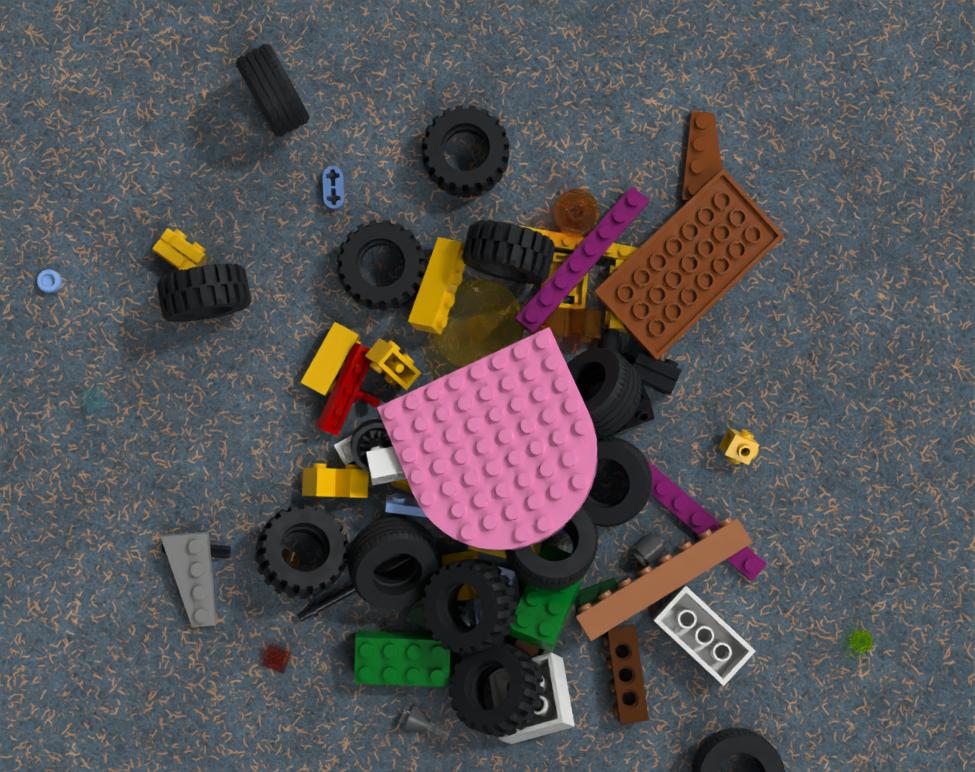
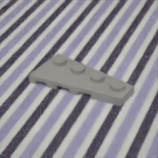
M209 532L162 535L161 540L191 626H215L217 620Z

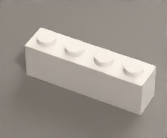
M377 446L366 452L372 485L406 479L393 446L387 448Z

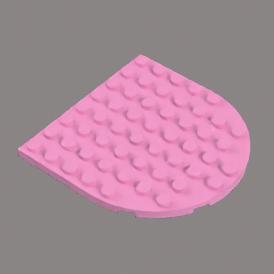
M550 327L377 407L418 505L440 530L466 545L486 550H516L539 543L565 526L574 514L580 510L591 490L597 468V437L595 428Z

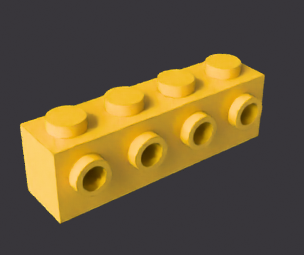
M437 238L408 322L416 330L441 335L443 328L447 325V316L455 302V293L462 282V274L466 265L462 259L465 245L463 242Z

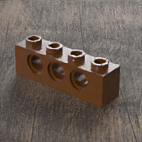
M634 624L616 626L607 631V634H602L604 648H609L610 657H606L608 672L612 671L613 680L609 681L611 695L616 697V704L612 705L614 719L619 718L620 724L649 721L636 626ZM621 644L626 645L628 648L627 654L623 657H619L615 653L616 647ZM623 668L631 670V676L627 680L619 678V671ZM625 692L634 693V700L631 703L627 704L622 701V696Z

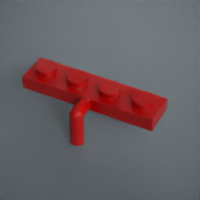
M356 342L354 343L316 425L317 428L338 436L355 398L373 407L379 406L380 400L359 390L371 363L365 357L370 350L369 348Z

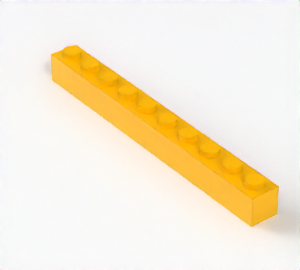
M526 227L548 236L549 239L553 240L555 249L574 252L586 239L584 237ZM613 243L601 258L626 260L638 248Z

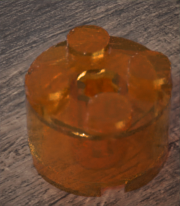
M571 189L559 196L555 202L552 216L555 229L569 237L585 238L596 227L600 216V208L590 192L583 189ZM575 210L579 211L580 216L574 218L572 214Z

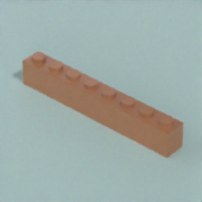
M730 517L725 518L718 523L719 528L712 532L710 529H707L698 535L699 540L691 544L688 541L679 546L678 553L673 556L670 553L658 559V565L653 568L648 565L637 572L639 574L638 577L633 580L630 578L623 580L617 584L619 588L612 593L610 590L603 592L597 597L599 601L592 605L590 602H587L577 609L579 613L575 616L590 641L752 544L753 542L739 519L733 518L731 520Z

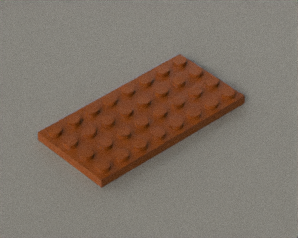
M723 168L592 293L656 361L761 260L784 235Z

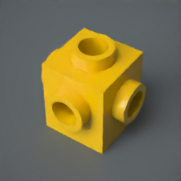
M728 428L718 448L724 455L728 456L727 459L738 465L743 462L749 465L751 460L757 456L759 444L753 439L754 435L743 429L739 432Z

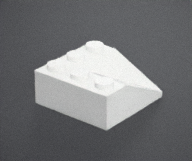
M547 653L532 658L539 666L537 672L541 673L543 677V682L540 683V686L544 687L543 695H540L539 701L542 702L540 709H535L534 713L536 716L532 721L528 720L526 722L527 727L523 730L516 729V734L498 737L499 740L513 744L575 727L562 657L553 653ZM505 668L498 669L489 676L494 708L504 701L509 691V675Z

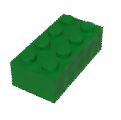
M544 543L539 557L548 561H561L568 558L571 553ZM585 575L574 585L554 591L540 590L532 585L529 586L527 583L514 613L516 614L515 623H510L512 629L509 636L553 653Z
M358 630L355 637L354 684L449 687L451 649L443 648L441 646L442 641L436 642L432 638L433 633Z

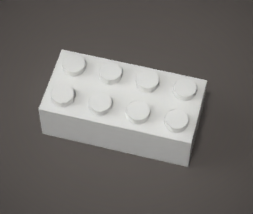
M685 585L679 587L651 618L723 686L755 653V650Z

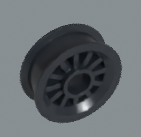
M371 419L363 422L355 429L351 437L350 448L357 465L369 472L367 456L363 457L362 455L370 451L372 443L376 441L382 442L384 448L393 446L388 445L392 442L390 438L386 439L389 435L381 419Z

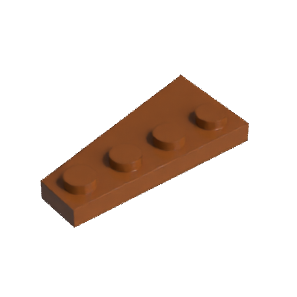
M691 111L681 197L683 202H687L722 169L714 113Z

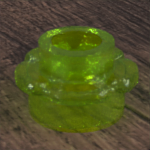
M855 631L853 638L850 639L851 647L855 648L858 653H865L873 647L872 635L868 631Z

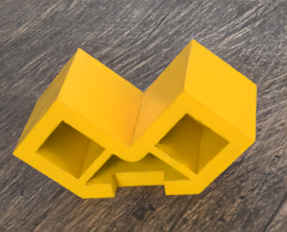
M313 463L312 468H303L302 496L368 498L369 472L359 469L358 465L345 464V469H329L327 464Z

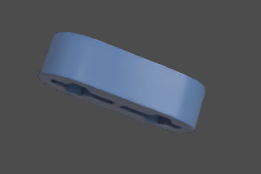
M329 166L324 170L322 176L323 199L327 208L339 210L345 202L344 176L340 168ZM333 171L339 176V178L335 179V186H332L331 180L327 178ZM332 190H336V196L340 198V200L336 201V205H332V202L328 201V198H332Z

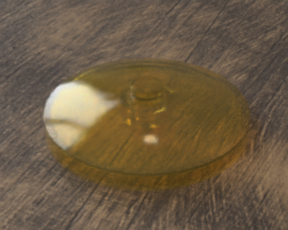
M478 280L460 285L455 293V302L447 316V325L443 328L441 335L433 334L435 343L441 354L449 362L459 368H463L522 340L524 328L515 322V318L522 311V308L515 296L498 283Z

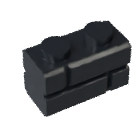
M645 350L644 352L638 351L632 364L640 375L642 385L667 396L671 395L682 369L677 367L678 363L670 359H665V361L658 359L655 361Z

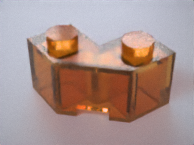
M557 307L535 333L550 327L556 341H558V338L577 339L578 343H591V339H601L602 311L588 308L564 309Z

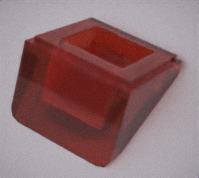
M270 643L262 665L284 674L292 651Z

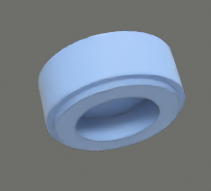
M50 269L42 271L37 277L38 287L47 293L56 292L62 283L60 275Z

